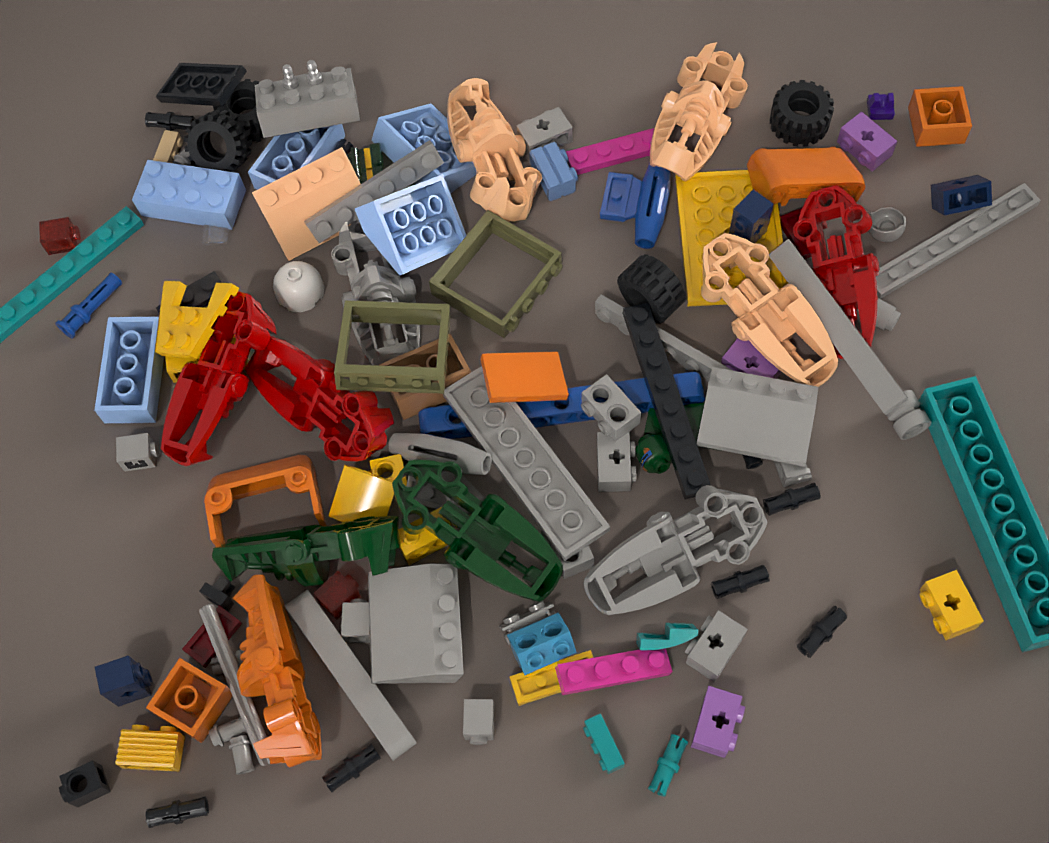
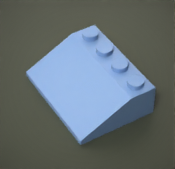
M431 103L378 117L371 141L394 163L429 140L442 158L444 164L417 180L416 184L443 174L449 192L452 193L476 175L477 171L473 162L460 163L451 142L447 118Z
M443 174L355 208L365 235L399 275L452 253L467 236Z

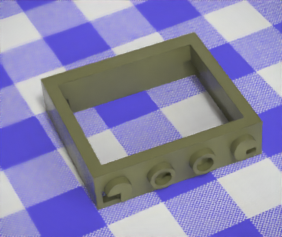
M487 210L430 279L431 294L505 338L509 332H514L518 327L519 319L522 315L530 312L537 296L544 294L551 278L558 276L562 270L561 252ZM492 234L499 236L546 264L503 320L449 289V286Z
M345 300L334 370L336 390L444 394L450 331V304ZM352 322L440 325L436 368L346 364Z

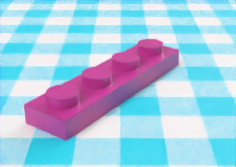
M654 128L566 151L568 165L570 168L573 167L577 175L650 156Z
M666 648L657 650L639 649L557 664L555 667L562 695L669 676L673 672Z

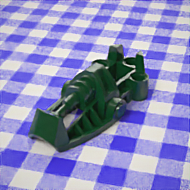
M409 460L392 482L394 495L403 515L402 527L406 533L417 535L424 531V529H427L449 545L444 553L448 563L457 569L468 570L485 582L505 592L538 602L551 594L561 577L563 565L548 542L529 521L496 494H488L482 502L468 492L467 486L460 482L462 470L457 463L451 461L442 463L433 460ZM444 471L452 472L455 476V481H444L441 473ZM412 476L415 478L417 485L407 487L403 484L402 478ZM428 483L471 514L469 516L449 500L438 512L459 528V532L440 517L435 518L427 512L428 509L415 500L423 487L427 486ZM411 514H417L422 518V524L413 526L408 522L407 518ZM513 541L527 552L545 562L546 565L542 570L533 565L527 568L516 560L517 557L506 550L507 546ZM498 560L508 568L512 566L513 568L521 572L524 575L522 579L528 585H526L524 582H522L520 579H518L504 567L499 565L496 561Z
M369 516L335 525L321 526L313 524L230 538L220 547L213 548L212 559L230 581L236 579L247 569L262 570L263 573L274 574L277 580H283L286 577L288 581H293L295 578L304 587L321 585L328 582L330 559L341 558L342 561H354L367 556L372 576L388 572V566H394L396 548L401 547L398 532L399 517Z

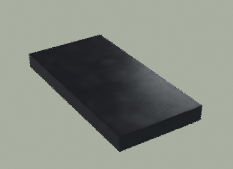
M179 63L157 93L156 98L161 103L223 107L247 70L243 65Z

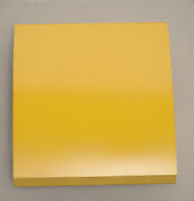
M344 464L328 516L341 522L353 521L369 516H387L394 496L393 480L372 475L369 471Z

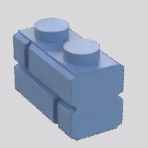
M552 142L544 145L543 148L539 147L529 152L531 167L537 169L542 174L540 184L548 200L553 201L576 191L577 173L573 167L569 168L567 154L564 149H559L557 143Z

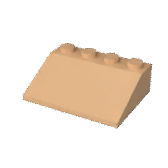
M341 147L252 192L288 261L339 236L340 231L319 244L304 221L361 184Z

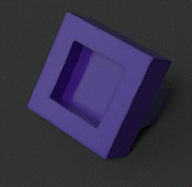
M874 93L873 95H868V117L871 120H893L895 115L894 94Z

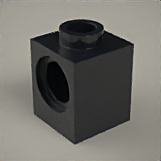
M93 760L59 776L62 784L59 787V792L63 801L75 807L85 805L111 792L102 765ZM83 779H87L86 788L78 792L79 783Z

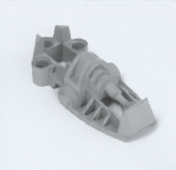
M359 219L352 222L350 226H348L346 221L339 232V245H336L331 251V257L337 273L343 276L348 275L352 290L343 293L341 297L343 307L345 300L416 303L415 295L417 293L413 279H410V276L400 278V275L383 255L384 266H379L378 261L373 262V260H369L368 264H364V270L360 272L356 253L359 252L358 249L361 247L373 245V243L365 234H358L360 230H363ZM352 322L351 326L355 337L371 365L379 366V364L420 347V325L401 324L406 342L399 343L398 338H393L391 330L393 324L379 323L380 327L384 328L387 340L383 341L384 347L378 349L372 324Z
M706 485L701 487L696 493L695 499L699 507L674 520L670 512H658L652 515L647 521L646 528L623 541L596 566L593 565L584 579V588L588 598L601 613L606 615L631 612L661 603L695 587L701 580L696 568L711 560L719 563L727 559L730 563L737 565L744 563L768 523L757 498ZM716 496L715 503L707 506L708 500ZM751 507L750 514L743 516L744 511ZM730 513L732 519L729 521L732 528L713 537L712 531L705 524L704 520L710 517L719 519ZM738 544L737 549L729 553L731 546ZM642 568L647 577L615 599H612L609 592L617 586L616 580L626 573L632 574Z

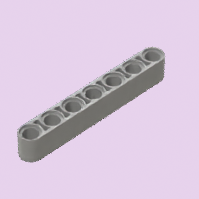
M308 589L284 605L391 759L394 761L417 744L375 684H371L370 676Z

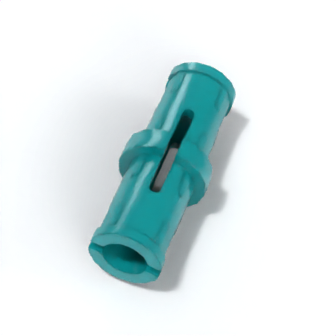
M671 734L663 757L658 758L657 765L659 766L651 784L648 786V789L654 793L661 782L657 795L663 797L666 796L674 773H678L680 769L678 764L688 745V741L682 738L677 748H675L680 737L675 734Z

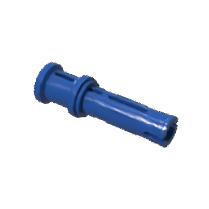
M109 273L79 305H73L70 308L71 311L61 321L58 320L55 323L56 326L66 336L73 339L75 332L84 323L88 324L90 322V315L122 285V281L115 274Z

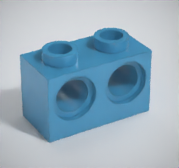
M559 612L507 635L513 654L524 675L577 653L571 633Z

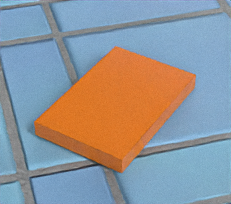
M558 352L486 353L481 355L480 360L490 403L567 400L569 396Z

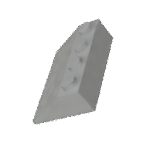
M712 367L697 446L805 467L817 403L818 387Z
M423 564L388 569V572L372 576V572H368L371 684L456 683L464 674L457 568L451 564Z

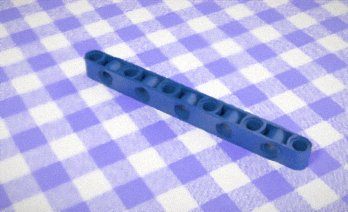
M699 373L673 374L683 405L705 401L701 375ZM644 378L614 382L641 413H647L649 408H654ZM591 385L567 388L569 394L567 400L516 402L535 428L595 420L593 416L588 417L581 408L582 392ZM602 397L594 399L598 403L607 401ZM559 404H564L567 406V408L558 409L556 408V406ZM450 405L426 408L418 413L420 434H429L447 439L472 437V434L463 422L459 424L452 423L454 419L459 417Z

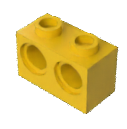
M442 507L430 512L435 518L440 517L452 526L447 519L438 513ZM419 518L410 524L413 526H419L422 524V518ZM403 527L398 529L401 543L399 548L408 565L447 546L445 542L427 529H424V531L417 535L406 533Z

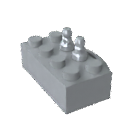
M309 60L307 62L308 74L294 76L291 66L286 64L282 69L284 74L283 80L273 82L266 79L260 81L259 84L255 85L257 116L263 137L360 121L351 68L345 69L339 66L333 68L330 72H318L315 61Z

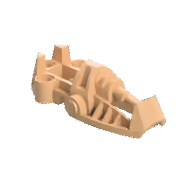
M717 42L705 45L697 57L689 56L685 58L677 77L679 85L683 88L679 94L671 90L665 96L661 105L663 109L652 135L650 165L667 169L681 177L683 181H687L695 175L711 158L722 136L726 135L732 123L730 121L731 117L723 114L725 109L737 108L748 87L747 82L742 78L744 61L741 54L739 53L734 61L727 52H714ZM716 85L722 87L721 92L719 91ZM675 126L682 127V136L679 142H669L668 140ZM696 133L701 137L694 152L687 150L688 147L685 146L688 137Z
M479 78L468 79L449 93L447 123L458 161L460 163L473 162L477 171L470 197L486 211L489 210L508 222L526 220L533 203V198L541 183L542 174L533 167L523 168L519 157H523L526 151L524 138L521 135H514L511 125L490 100L488 82ZM476 105L477 113L473 121H471L463 106ZM506 177L509 178V181L515 180L514 188H509L510 185Z
M727 233L722 234L704 246L701 295L708 302H717L723 298L738 317L732 322V330L737 338L742 341L749 340L770 363L793 379L794 382L817 387L824 384L833 375L838 366V358L833 344L820 318L797 287L788 283L779 290L770 279V269L766 265L769 258L767 248L761 244H754L747 239ZM714 251H720L724 256H718ZM750 257L757 258L759 262L752 261ZM737 265L748 279L743 280L733 290L728 284L730 278L723 269L728 266L731 270ZM709 284H716L719 290L712 289ZM794 333H797L823 359L817 363L811 359L804 360L796 352L797 348L789 340Z

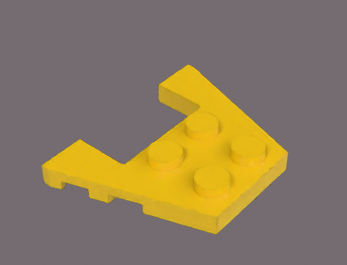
M164 281L155 352L161 356L197 359L214 332V329L211 328L218 316L225 314L228 309L225 306L231 295L236 296L239 287L232 283H216L207 308L183 307L180 304L187 285L180 281Z

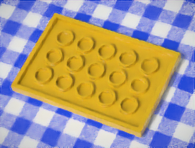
M748 170L697 172L687 181H683L681 177L675 174L687 307L727 305L723 298L717 302H708L701 295V287L703 285V248L722 234H729L734 208L753 190ZM778 203L773 205L767 232L755 243L765 246L769 254L783 244ZM714 251L716 255L724 256L720 251ZM750 257L752 261L759 262L757 258ZM769 257L766 262L767 267L770 269L769 277L780 290L788 282ZM737 265L731 270L728 266L723 269L730 278L728 284L733 290L743 280L748 279ZM709 284L712 289L719 290L716 284Z

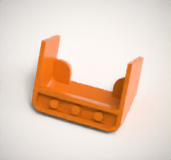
M296 455L213 477L209 482L204 498L209 533L213 544L216 547L225 544L220 514L226 512L231 507L233 500L285 487L296 494L310 491L314 515L321 526H327L312 460L306 455Z

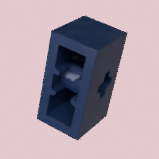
M974 175L932 184V209L945 216L991 206V180L980 175Z
M753 189L734 208L729 234L747 239L755 244L767 232L773 203Z
M130 656L94 667L100 694L119 707L151 696L149 686L153 685L149 670H145L140 662L137 663Z

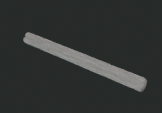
M208 604L200 608L199 613L259 764L266 766L270 764L269 758L260 759L253 743L266 738V733L252 698L241 695L236 675L239 669L238 663L215 606Z

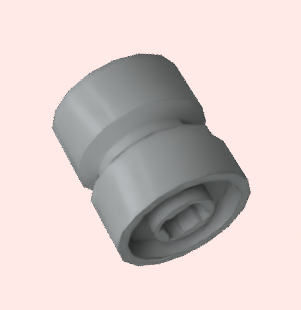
M912 390L903 391L908 400L886 415L890 421H895L893 428L901 440L917 436L932 424L925 410L918 409L920 402Z

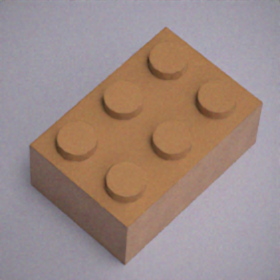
M449 334L445 389L471 373L451 334ZM439 339L379 364V366L436 368ZM390 392L403 420L417 415L423 409L447 402L443 394Z

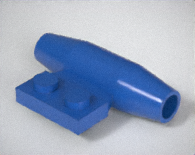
M649 163L642 181L631 174L609 172L600 211V219L625 222V220L635 218V244L644 249L653 248L665 220L671 188V171L658 166L653 167Z

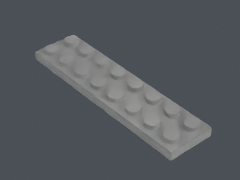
M482 366L445 389L444 398L483 451L491 454L494 466L564 561L610 531L609 524L516 402H489Z

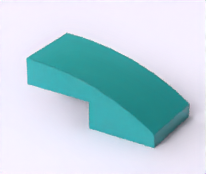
M665 623V634L637 633L636 644L640 650L669 648L698 636V629L694 624Z

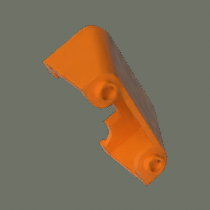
M836 147L803 149L761 148L751 155L747 163L752 189L772 202L773 205L780 203L781 206H786L789 199L808 198L811 192L835 185L845 190L857 203L866 188L861 173L845 152Z

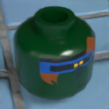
M650 433L639 439L635 448V455L643 470L647 473L657 474L666 472L670 468L672 461L664 437Z

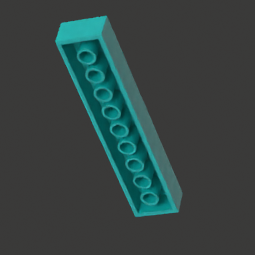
M974 376L926 388L919 399V407L921 410H925L932 422L928 427L1020 649L1022 652L1049 646V540L977 377Z

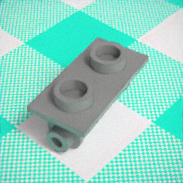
M542 600L528 607L529 611L520 616L517 612L503 619L504 624L499 625V628L502 631H508L504 635L507 644L510 645L507 637L508 634L556 614L555 611L549 612L548 610L554 607V605L550 602L544 603Z

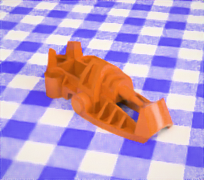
M255 574L233 597L248 612L249 627L246 628V640L240 644V650L244 651L240 655L243 663L240 665L236 675L241 695L244 697L265 695L268 707L264 708L263 714L266 725L272 735L253 743L259 758H269L270 764L286 763L290 768L306 761L322 759L321 728L318 718L312 710L311 703L306 697L303 686L305 670L279 588L271 586L265 580L264 575Z

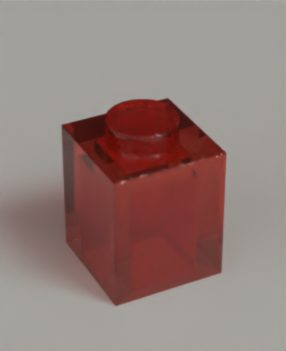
M69 217L39 222L40 243L48 255L70 252L78 245L77 240L81 238L78 226L73 225Z
M339 571L313 593L318 602L336 620L342 616L343 603H350L352 599H359L361 597L357 590L359 584L349 574L344 577Z

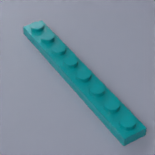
M125 206L0 308V343L143 227V221Z

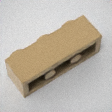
M164 131L153 161L173 163L174 156L178 154L180 147L183 145V139L179 132Z

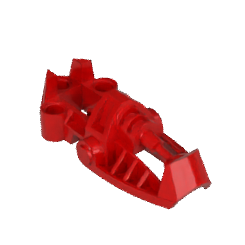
M839 186L822 188L811 192L800 212L799 220L793 227V233L810 251L813 268L811 269L854 326L855 320H857L856 310L858 309L862 329L861 336L871 348L877 318L878 296L876 276H878L880 268L878 259L873 253L864 255L861 234L871 229L872 218L863 206L857 204ZM833 199L829 206L824 207L828 200ZM841 217L842 223L846 227L844 237L847 255H845L842 236L833 235L827 239L830 259H828L823 229L827 228L826 221ZM861 219L859 222L853 223V221ZM812 229L811 234L804 237L805 232ZM833 345L837 358L844 359L842 355L839 353V351L836 349V347Z
M238 291L236 296L231 295L225 304L228 309L223 316H218L211 328L214 329V332L206 343L199 361L187 362L177 380L165 418L161 450L180 465L190 466L213 458V456L207 454L206 442L213 433L220 418L227 419L229 410L234 408L233 403L242 401L250 379L241 373L251 348L261 351L268 345L270 333L277 335L272 319L262 309L261 304L248 293ZM234 335L236 338L235 344L231 343ZM199 410H203L192 438L185 444L178 443Z
M270 336V341L263 350H254L245 370L256 388L267 402L298 430L311 432L315 425L321 429L319 438L324 441V452L328 459L332 461H362L386 446L387 436L385 430L394 424L390 408L377 407L378 399L373 391L363 390L350 393V390H336L335 364L327 359H313L296 346L286 342V340ZM283 365L291 370V374L297 378L294 387L267 371ZM348 417L355 423L353 431L341 423L342 419Z

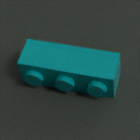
M601 713L585 720L583 730L586 737H590L593 742L590 745L594 754L598 753L601 759L598 762L602 771L606 770L607 774L623 768L625 763Z

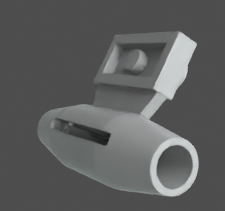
M394 433L389 440L390 453L394 455L400 454L407 461L433 460L442 463L451 461L460 466L462 474L486 475L491 469L492 456L490 453L461 441L419 433ZM444 471L441 473L444 481H455V476L452 472ZM408 476L407 487L417 485L415 478ZM430 483L424 486L415 498L423 506L435 509L443 507L447 500L456 505L453 500Z

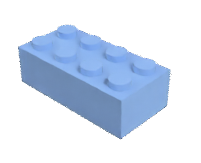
M338 124L274 136L248 171L254 189L258 190L333 152L339 141L345 137L343 125Z
M147 160L132 201L140 215L144 217L232 230L246 188L239 173Z
M108 317L94 410L104 423H156L164 356L155 352L159 317Z

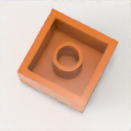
M963 86L914 89L908 110L916 147L965 144L972 128Z
M179 658L146 708L202 743L233 696L225 684Z

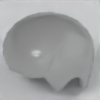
M882 207L870 213L872 226L869 233L874 239L880 242H892L904 233L906 216L893 207Z

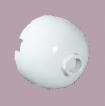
M292 261L286 263L278 270L274 277L273 290L276 299L288 311L305 312L311 310L316 306L315 303L324 296L325 287L320 273L311 264L306 262Z

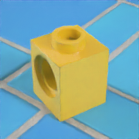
M397 454L370 460L371 470L369 472L379 477L384 472H393L386 479L394 481L399 472L405 467L402 456ZM405 476L404 478H402V482L405 486H407L408 480L407 476Z

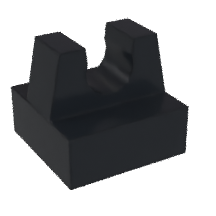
M220 576L213 586L205 582L199 590L206 600L216 606L220 605L227 612L234 605V602L229 597L235 586L223 576Z

